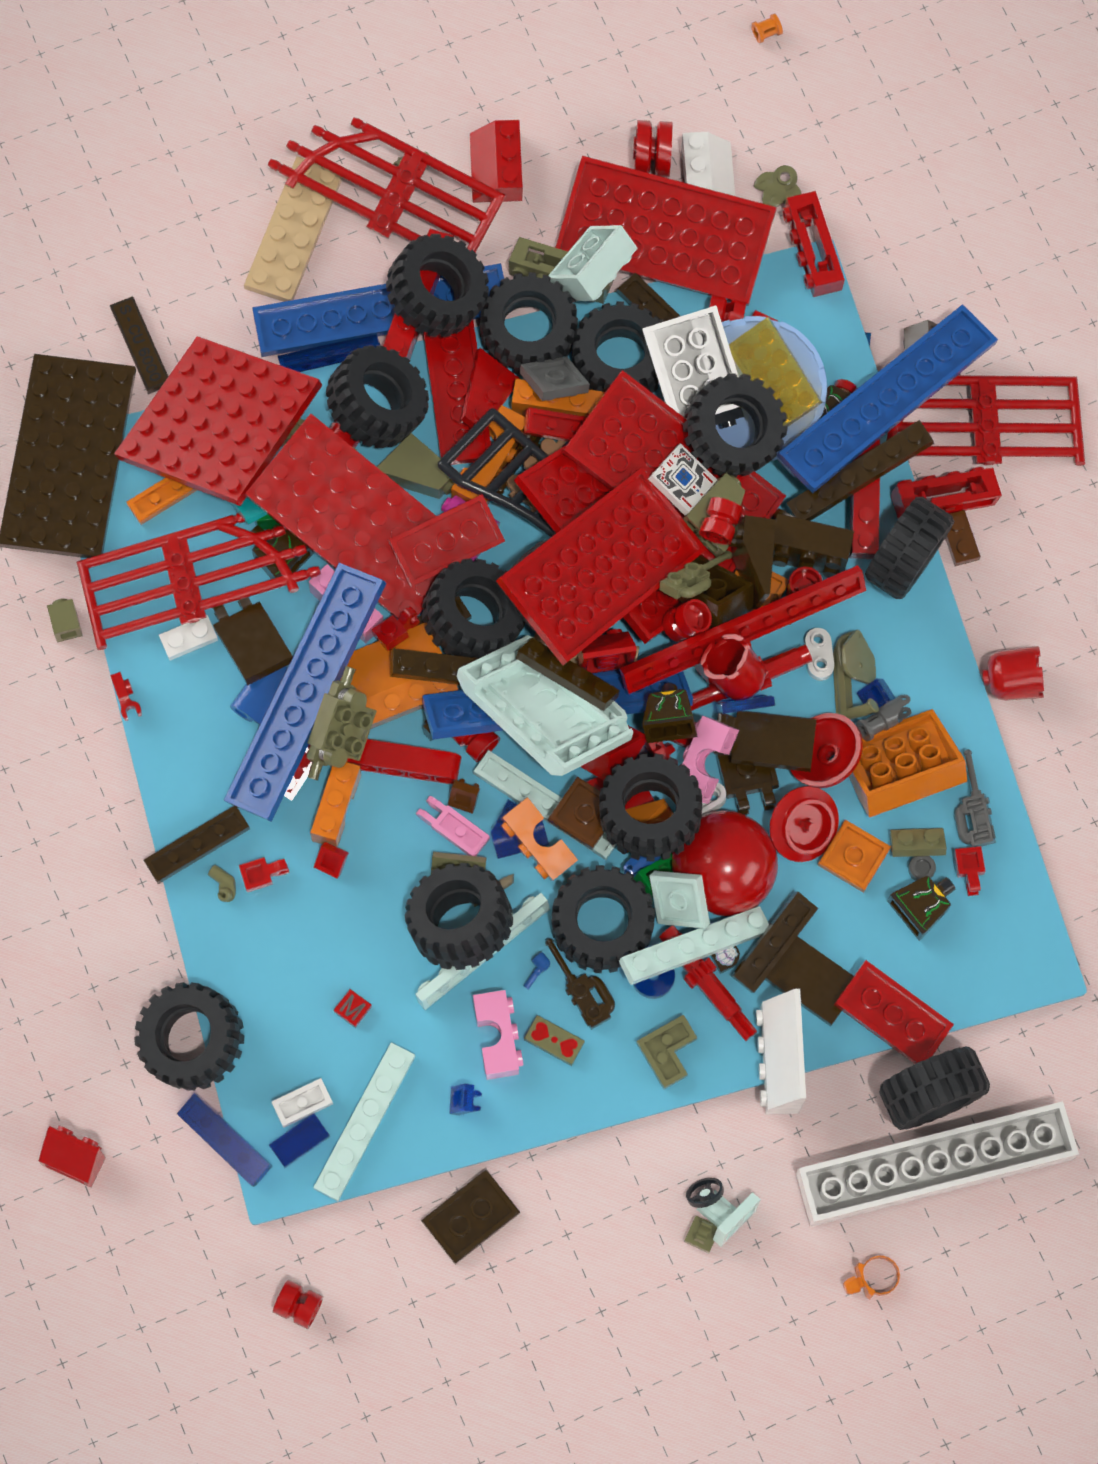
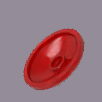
M824 713L811 718L817 719L811 772L790 770L802 784L819 789L835 786L849 777L857 767L863 750L861 733L849 718L837 713Z

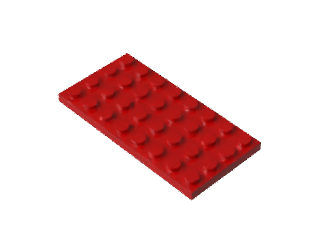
M582 155L555 248L569 252L590 226L621 225L637 246V250L632 254L631 260L623 265L619 271L632 275L636 273L646 279L709 296L725 297L728 301L733 299L747 302L746 306H749L777 208Z
M622 370L563 449L562 453L609 489L613 490L641 467L650 477L680 443L690 453L694 449L691 445L687 446L685 438L689 435L688 432H683V423L687 419ZM699 457L696 458L700 463L703 462ZM709 467L707 469L717 480L721 477L713 474L714 468ZM755 471L743 477L738 475L736 478L741 482V487L745 490L741 503L743 511L739 523L745 515L771 519L786 495ZM668 499V501L676 509L679 515L683 518L685 515ZM728 546L726 551L732 552V547ZM708 549L700 555L710 561L717 558ZM733 558L726 559L717 564L730 572H733L736 568Z
M310 413L244 495L333 568L336 569L338 564L341 563L384 580L387 584L377 603L397 620L408 607H412L417 612V617L423 610L422 604L426 593L438 575L410 587L388 539L432 519L436 515Z
M566 445L519 474L514 480L555 533H558L612 491L563 454L562 451ZM659 588L623 618L643 643L646 644L664 631V615L671 609L682 605V602L660 591Z
M642 467L496 580L562 665L570 661L659 589L660 581L667 578L669 573L682 570L687 563H691L707 550L664 494L648 480L649 475Z

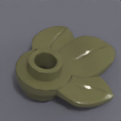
M787 165L778 167L774 172L762 173L754 184L756 189L764 191L762 197L763 204L778 207L782 203L786 204L787 197L801 194V190L796 184L798 180L797 173L794 168ZM782 174H788L790 179L784 182L780 177Z

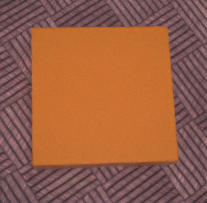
M845 819L819 861L818 866L864 893L891 846Z

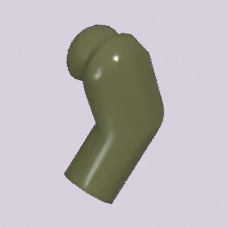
M214 865L210 869L208 876L219 883V893H217L219 900L230 902L236 895L235 878L219 866Z

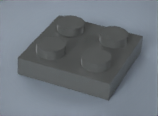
M567 356L545 360V362L521 364L520 374L542 401L589 392V382Z

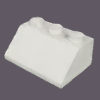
M710 132L683 133L681 153L684 183L735 196L731 142Z

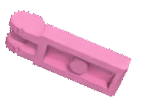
M429 796L426 800L428 805L441 814L435 819L427 811L419 809L416 815L468 856H477L490 840V836L450 806H445L434 797Z

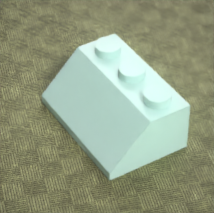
M621 225L590 226L548 275L551 277L550 282L553 284L556 281L563 285V292L568 291L577 301H594L602 295V290L606 285L616 278L617 272L622 266L631 260L632 254L637 250V246Z

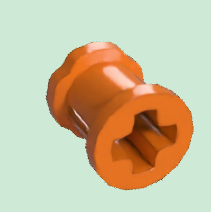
M775 13L771 14L770 18L764 21L751 23L752 32L758 43L764 42V39L775 34H783L781 22Z

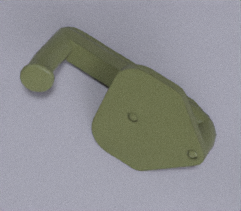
M861 631L847 632L838 639L833 652L836 713L852 720L867 716L873 712L877 713L879 707L873 699H868L867 703L853 707L851 678L865 684H871L876 679V666L874 655Z

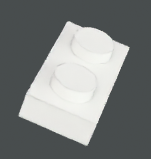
M206 615L207 618L200 619L198 622L187 623L159 634V638L170 661L218 641L208 615Z
M320 1078L272 1101V1105L283 1128L333 1105V1102Z

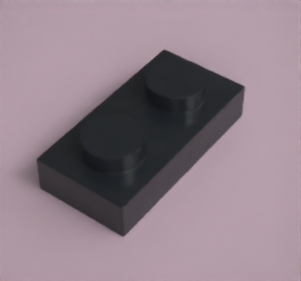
M739 407L716 414L715 426L721 424L722 429L737 425L736 419L744 417L742 408Z

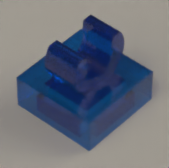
M464 1083L451 1087L449 1114L459 1116L480 1111L481 1107L474 1106L473 1100L476 1097L482 1096V1093L474 1090V1085Z

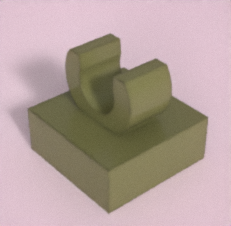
M695 1216L684 1242L709 1254L714 1244L713 1238L717 1227L713 1223Z

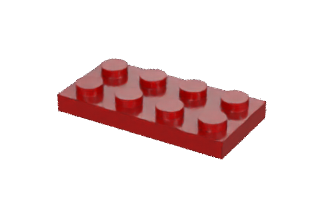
M483 494L388 539V542L410 587H413L438 575L444 568H448L449 564L455 561L461 563L463 559L475 557L505 542V539Z
M867 960L862 963L834 1004L914 1064L932 1057L954 1025Z

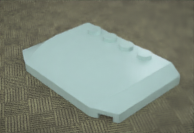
M529 635L458 669L457 678L463 692L551 775L563 776L630 741L632 738L633 730L632 728L629 729L627 725L628 717L626 712L615 701L605 711H602L516 659L518 650L533 638Z

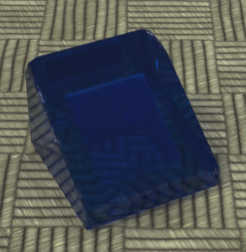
M879 678L857 692L863 704L867 703L868 699H873L878 707L895 699L885 680Z

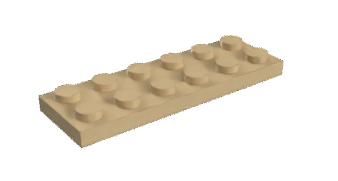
M296 156L292 168L296 169L305 158ZM315 163L304 174L337 192L343 179ZM297 183L294 189L285 185L244 283V289L283 302L294 300L333 201L300 183Z

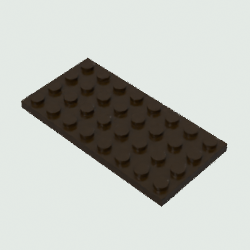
M34 354L0 529V547L81 558H90L103 554L120 463L119 458L114 453L123 442L136 375L135 366Z

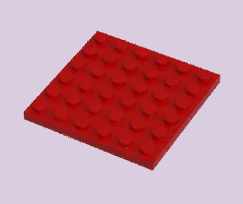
M197 336L114 454L120 461L241 506L246 499L244 494L269 465L322 387L320 379Z

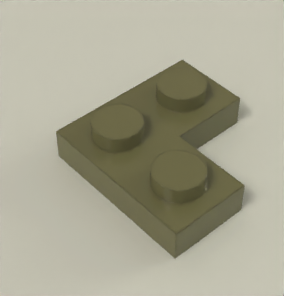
M682 1015L637 1040L636 1044L663 1089L688 1076L675 1052L696 1041L697 1036L685 1016Z

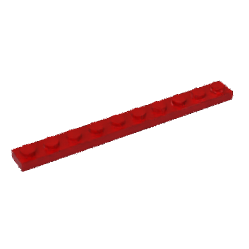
M857 565L620 668L624 687L628 694H631L700 664L702 655L710 643L715 645L723 640L724 635L736 634L743 637L748 643L866 591L863 571Z

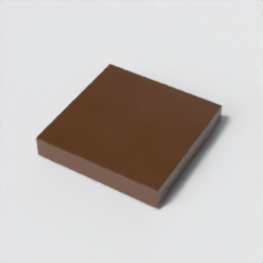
M577 776L549 816L548 822L593 850L604 834L599 813L600 791Z

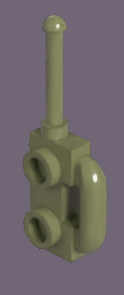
M725 551L724 554L704 565L693 562L687 563L684 569L678 572H671L667 578L660 581V591L675 599L697 596L711 586L710 572L707 570L726 559L732 558V552Z

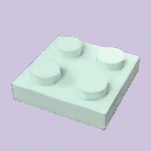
M654 871L650 875L658 924L704 929L710 924L702 875Z

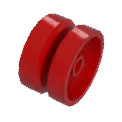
M637 120L636 136H634L633 141L635 170L650 173L651 161H655L654 173L661 177H670L672 122L660 121L657 124L656 137H652V123L647 120Z

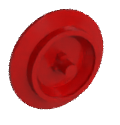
M813 786L796 788L782 797L776 805L770 820V837L777 852L784 858L794 862H807L822 855L829 847L838 830L839 815L834 800L828 793Z

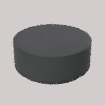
M915 856L908 866L909 875L915 881L925 876L932 878L936 871V864L930 856Z

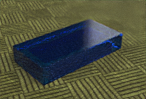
M312 1114L269 1144V1147L283 1167L287 1168L327 1140L330 1135L317 1116Z

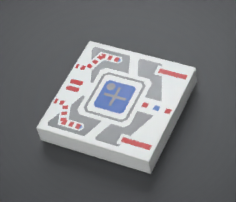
M681 443L648 478L684 515H687L717 481Z

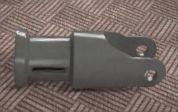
M900 695L879 707L877 713H873V715L865 720L857 721L856 726L862 738L867 742L871 741L874 735L880 731H887L910 716L912 713L911 709L903 707L911 701L910 696Z

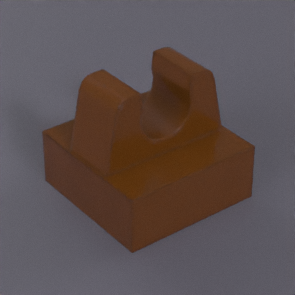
M465 779L455 780L452 785L448 806L473 814L480 792L479 784L475 783L472 786L466 784Z

